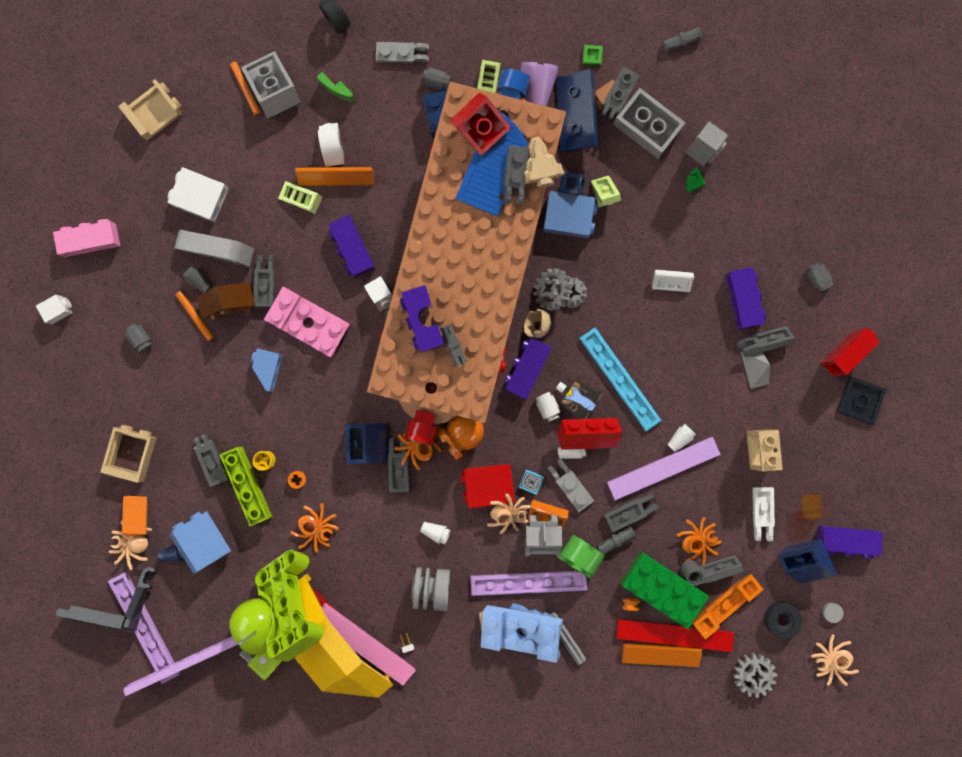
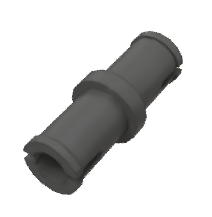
M696 27L685 33L679 32L677 36L663 40L665 52L667 53L681 46L684 48L687 44L702 39V31L700 27Z
M452 324L440 328L447 344L445 346L446 350H449L455 367L466 363L467 360L460 347L461 341H458Z
M629 526V528L616 535L615 533L612 534L611 538L597 546L601 553L605 555L617 547L621 548L622 544L637 536L631 526Z

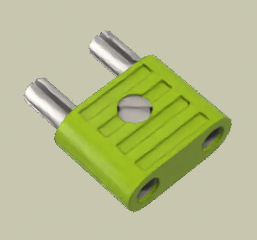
M244 650L240 652V656L249 663L247 666L264 681L282 662V660L269 658L267 652L256 655L254 658Z

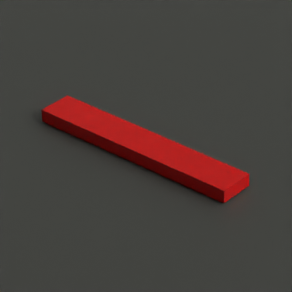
M618 618L616 638L732 652L734 632L716 630L705 640L695 627L687 629L682 625Z

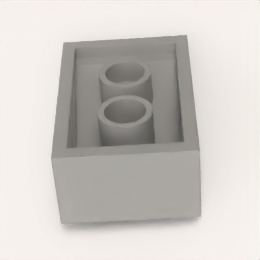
M275 51L241 67L267 119L301 103L299 95Z

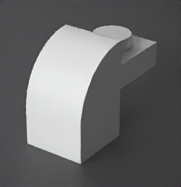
M327 123L319 126L318 137L325 166L344 164L338 123Z

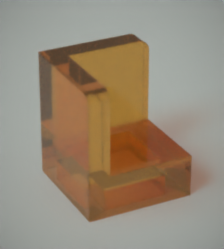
M822 494L802 495V509L798 510V517L802 519L823 518Z

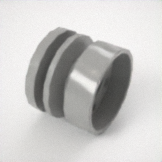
M417 567L412 582L411 598L413 609H419L420 600H423V610L427 609L429 601H433L434 611L447 612L450 570L437 569L435 577H431L430 568H427L426 576L424 577L422 576V567Z

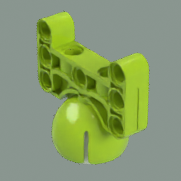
M288 550L262 568L256 575L255 583L258 595L263 596V598L247 600L240 604L232 613L229 621L232 637L246 653L261 655L267 652L269 658L287 662L321 640L324 633L323 626L306 620L297 576L308 567L309 557L306 554Z

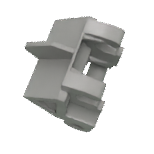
M530 515V525L526 526L525 556H529V554H556V556H559L562 549V528L558 526L557 515H551L550 521H537L536 515Z

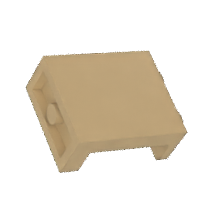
M156 79L152 81L155 85L130 105L123 102L118 106L139 134L147 141L183 114L179 109L182 106L175 97L171 99L168 95L170 90L163 82L159 84Z

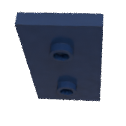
M588 69L556 78L558 110L566 111L560 134L561 152L569 153L598 146L593 70Z

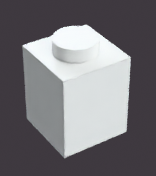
M381 276L364 286L379 311L390 307L393 295Z
M54 295L36 305L45 323L54 324L72 314L70 310L72 305L63 296Z

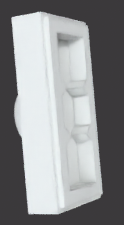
M655 270L652 289L690 292L694 274Z

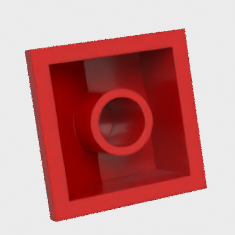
M480 92L449 120L461 136L481 156L511 129V126L488 97Z

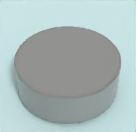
M833 602L827 603L822 610L823 617L831 623L841 621L844 615L842 607Z

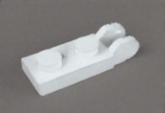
M752 487L755 541H760L761 527H766L767 541H772L773 526H775L774 488Z

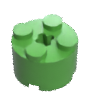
M575 535L571 536L558 556L559 559L589 579L592 578L605 557L603 553Z

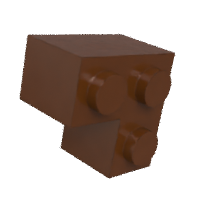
M250 283L215 286L197 296L202 319L210 318L211 321L221 319L222 316L229 315L233 311H237V314L246 313L249 308L255 306Z

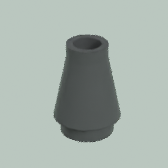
M191 266L182 275L185 282L202 293L208 291L212 286L199 268Z

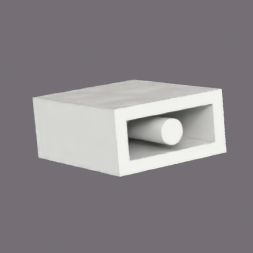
M182 167L181 171L176 174L174 188L168 193L167 203L215 223L229 188L221 182Z

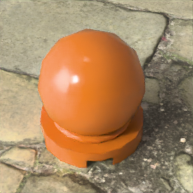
M455 416L448 421L447 427L438 426L437 435L443 443L445 441L449 443L450 453L458 460L463 457L461 454L462 450H470L481 442L484 435V427L482 422Z

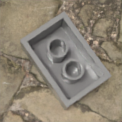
M639 88L616 117L613 125L658 159L682 129L685 122Z

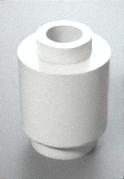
M550 392L536 398V405L543 419L551 421L559 417L558 413L561 410Z

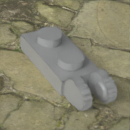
M376 42V63L428 62L429 57L427 55H414V51H428L429 44Z
M559 459V466L566 472L563 476L559 477L557 471L552 466L548 467V469L555 477L559 487L577 511L580 512L594 500L572 470H569L563 460Z

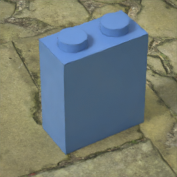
M550 191L543 232L588 239L590 234L594 233L595 223L592 222V217L596 215L598 204H594L595 198Z
M199 511L190 517L191 521L186 524L183 521L172 527L174 531L169 534L193 574L231 551L207 511L203 514Z

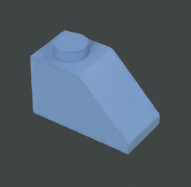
M257 349L251 357L252 368L265 390L273 392L283 355Z

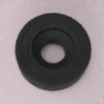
M322 0L319 3L323 15L335 32L340 33L351 25L346 13L337 0Z
M778 601L766 609L764 623L773 635L778 638L788 639L799 633L802 627V616L793 605ZM781 615H786L788 618L785 625L778 623V618Z

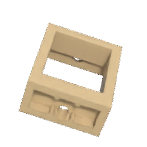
M127 425L113 427L101 473L137 483L144 482L157 437L151 436L152 432L140 430L139 432L132 431L133 427ZM123 434L147 441L138 472L114 466Z
M779 430L746 431L750 469L757 471L782 470Z

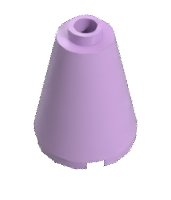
M522 62L520 69L530 78L524 99L527 102L547 106L558 73V66L547 63L542 65L538 64V62Z

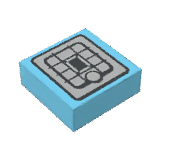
M525 470L519 488L537 495L544 477Z

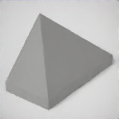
M741 352L750 389L768 385L770 364L763 352L747 358Z

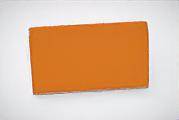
M123 497L122 534L126 537L147 535V497Z
M532 500L526 520L530 522V515H536L537 521H550L551 515H557L558 526H561L563 532L569 511Z

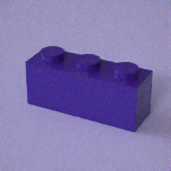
M346 215L328 224L331 229L328 233L332 241L336 240L339 246L336 250L340 258L344 257L347 263L344 267L348 275L352 274L354 278H357L375 269L350 215Z
M753 267L727 273L726 277L738 330L765 324L766 312L761 306L762 294L757 288L758 276Z
M530 338L529 341L525 340L521 348L523 354L521 358H516L512 366L515 371L512 376L508 374L504 385L507 386L505 390L526 400L552 347L533 338Z
M821 525L818 527V539H822L829 555H835V552H842L843 556L854 557V554H861V557L871 559L874 558V555L881 556L883 532Z

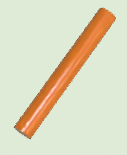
M232 62L230 67L254 116H256L261 111L237 62Z
M179 291L176 293L175 296L207 341L214 338L213 334L183 292Z

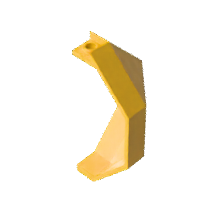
M306 573L298 580L305 617L307 621L321 624L324 633L319 642L294 658L321 691L379 698L393 686L389 680V675L386 673L381 675L363 662L336 630L309 584L311 578Z

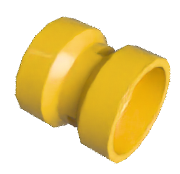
M260 451L253 457V465L258 470L271 469L275 464V456L270 451Z

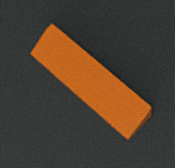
M371 167L295 168L299 186L374 185V172Z
M623 643L622 663L699 667L702 656V649L693 647Z

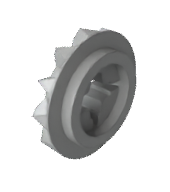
M570 278L568 282L575 285V292L580 295H574L570 301L565 300L564 302L565 307L575 308L585 301L587 288L581 280Z

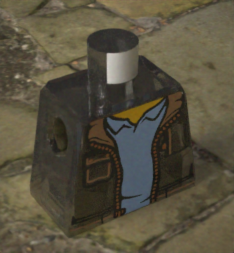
M576 380L571 386L560 381L555 388V391L563 395L559 403L575 419H587L604 394Z

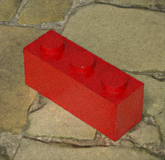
M617 418L567 419L561 421L557 437L561 450L617 448L622 430Z

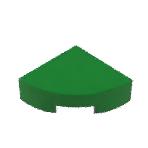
M698 167L693 169L690 175H688L686 189L690 193L706 184Z

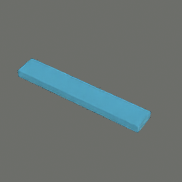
M593 328L580 337V341L645 432L662 421L597 329Z

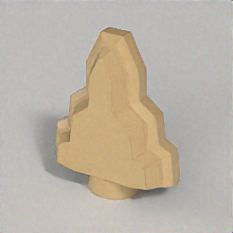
M539 137L531 138L529 146L530 158L526 162L527 170L523 173L525 184L537 183L538 188L549 187L554 184L553 179L564 175L562 165L558 164L555 157L547 152L546 145Z

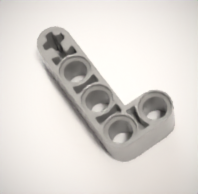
M179 230L174 249L226 260L237 265H246L247 267H250L254 248L235 240Z

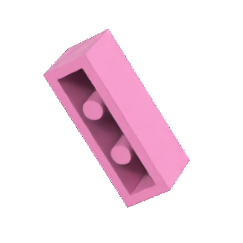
M109 219L98 220L95 224L81 223L79 227L75 228L62 227L60 231L53 232L57 255L62 257L120 246L117 226L109 221Z

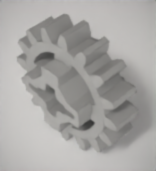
M553 268V270L547 269L546 273H541V279H536L538 285H534V288L537 289L534 296H538L536 302L541 303L540 307L552 311L553 309L560 310V306H566L565 300L570 301L568 294H572L573 291L569 290V287L573 283L568 282L571 277L567 276L565 271Z
M751 653V658L744 655L745 660L738 659L737 661L740 665L734 666V669L737 670V673L733 674V677L737 679L735 684L740 686L741 692L746 691L748 696H751L752 693L756 698L759 697V693L766 696L765 690L772 691L770 685L776 684L773 680V677H777V674L773 672L775 666L770 664L771 661L768 658L764 659V656L761 654L756 657L754 653ZM759 663L764 665L766 670L760 669ZM744 680H746L747 682L750 681L751 687L747 686L744 683Z

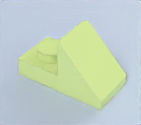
M609 176L591 181L598 207L612 205L615 202L621 201L620 193Z

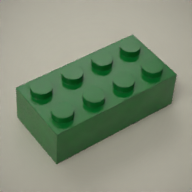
M639 551L619 582L624 588L687 629L690 628L709 598L706 593L691 585L642 551Z

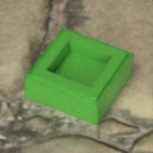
M584 45L582 65L601 66L603 46Z

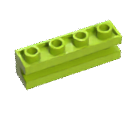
M243 446L220 454L249 526L271 518V512Z

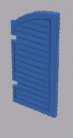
M501 112L499 113L511 126V129L482 156L475 150L455 198L460 202L497 217L504 203V200L499 199L500 194H504L505 189L503 184L507 147L512 145L527 148L529 143L525 140L515 123Z

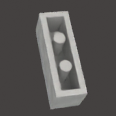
M708 122L685 153L704 166L707 162L711 163L727 144L724 140L728 135L711 122Z

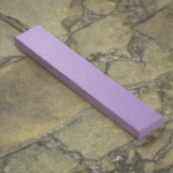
M710 437L608 481L607 484L614 500H617L721 454L713 437Z
M579 571L471 576L472 596L587 590L586 576Z
M124 572L108 581L123 612L126 613L136 589L128 573ZM143 604L139 624L134 632L156 672L175 662ZM180 672L160 680L161 684L178 676Z
M233 637L227 638L140 678L124 687L125 696L238 645V643L234 641Z

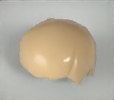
M540 309L530 311L524 323L525 335L532 338L545 336L551 325L549 314ZM540 321V329L534 328V322Z

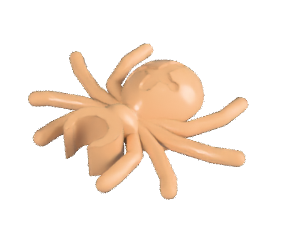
M509 494L505 495L509 506L500 501H491V505L500 506L494 507L491 511V517L497 523H488L487 526L505 525L500 531V534H503L511 522L515 530L519 531L515 522L528 523L525 514H527L526 509L531 508L530 505L518 506L525 500L524 497L520 498L514 506Z
M112 531V534L121 535L112 537L119 541L116 546L110 545L112 548L120 549L109 550L110 554L122 552L118 560L114 562L115 565L122 560L125 554L130 570L133 567L129 554L139 561L148 560L146 557H139L134 554L141 553L147 548L148 541L145 536L126 537L121 531Z
M832 634L829 641V652L822 644L817 642L816 646L820 647L825 654L811 655L812 658L818 657L815 660L816 663L824 662L823 667L817 668L824 672L817 673L816 676L821 677L830 672L827 686H829L835 672L840 682L847 686L848 684L842 679L838 671L843 674H856L859 671H847L846 669L853 663V656L846 650H837L845 645H850L851 642H843L832 651L835 637Z

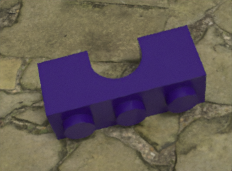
M426 285L402 292L403 298H400L402 309L407 310L409 315L406 318L409 330L413 329L415 337L412 338L415 350L419 349L423 353L443 347L444 342L438 324L426 327L420 323L419 318L422 311L432 307Z

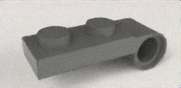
M735 555L698 566L693 560H688L681 566L682 574L687 582L693 586L714 582L718 579L744 572L742 564Z

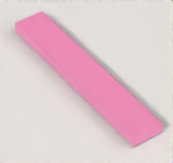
M324 603L322 609L328 620L354 651L401 685L407 682L416 671L413 666Z

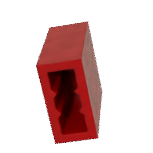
M863 328L852 331L821 364L834 377L848 375L880 341L876 338V333L871 329Z
M510 463L465 468L464 473H461L462 485L466 484L467 491L463 492L464 504H468V508L491 506V501L509 504L505 496L506 494H509L512 503H515Z

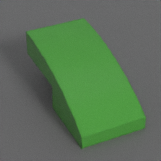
M323 72L317 76L319 83L333 95L353 103L355 101L354 95L341 81L334 85Z

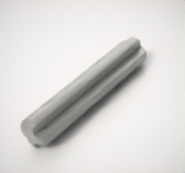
M555 612L549 614L554 618H559ZM562 624L559 638L575 662L580 665L586 658Z

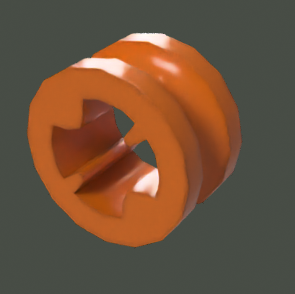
M301 471L292 472L288 477V483L292 488H301L306 483V476ZM295 474L302 478V481L299 482L300 485L292 481V478H295Z
M623 598L625 604L622 606V609L630 611L640 610V607H638L639 599Z

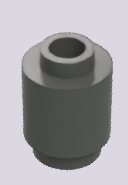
M431 67L424 71L422 81L425 82L424 86L439 91L448 90L451 76L447 75V72Z
M816 262L808 267L809 271L806 272V275L814 288L818 289L819 292L833 285L831 281L833 278L823 263L819 264Z
M132 324L125 329L127 332L124 335L134 350L142 353L152 347L151 338L142 325Z

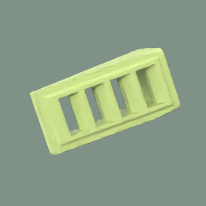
M482 60L477 89L492 93L496 92L501 63ZM490 68L496 69L495 73L484 71V69ZM483 75L492 76L494 80L483 79ZM482 83L493 84V88L483 87Z
M285 181L278 199L315 214L323 197L318 193ZM290 188H292L293 191L290 198H286ZM297 191H300L297 200L294 201ZM307 194L304 204H302V199L304 195Z

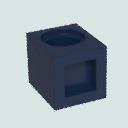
M564 172V175L561 176L559 192L583 194L586 175Z

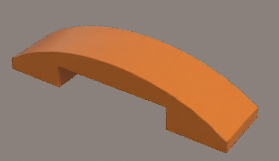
M749 574L709 604L692 624L706 640L720 628V623L746 601L750 602L764 589L752 574Z

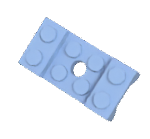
M487 605L483 610L481 648L496 651L505 648L535 654L537 659L557 663L560 657L559 637L563 619ZM518 628H524L527 631V635H521L518 632Z

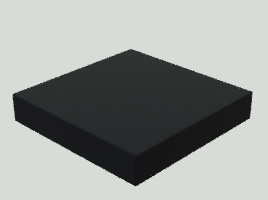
M849 376L836 412L874 425L887 389Z

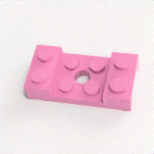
M282 287L264 318L265 321L331 358L334 357L344 334L351 327L349 323L285 287ZM308 317L314 321L311 328H305L303 324L304 320Z

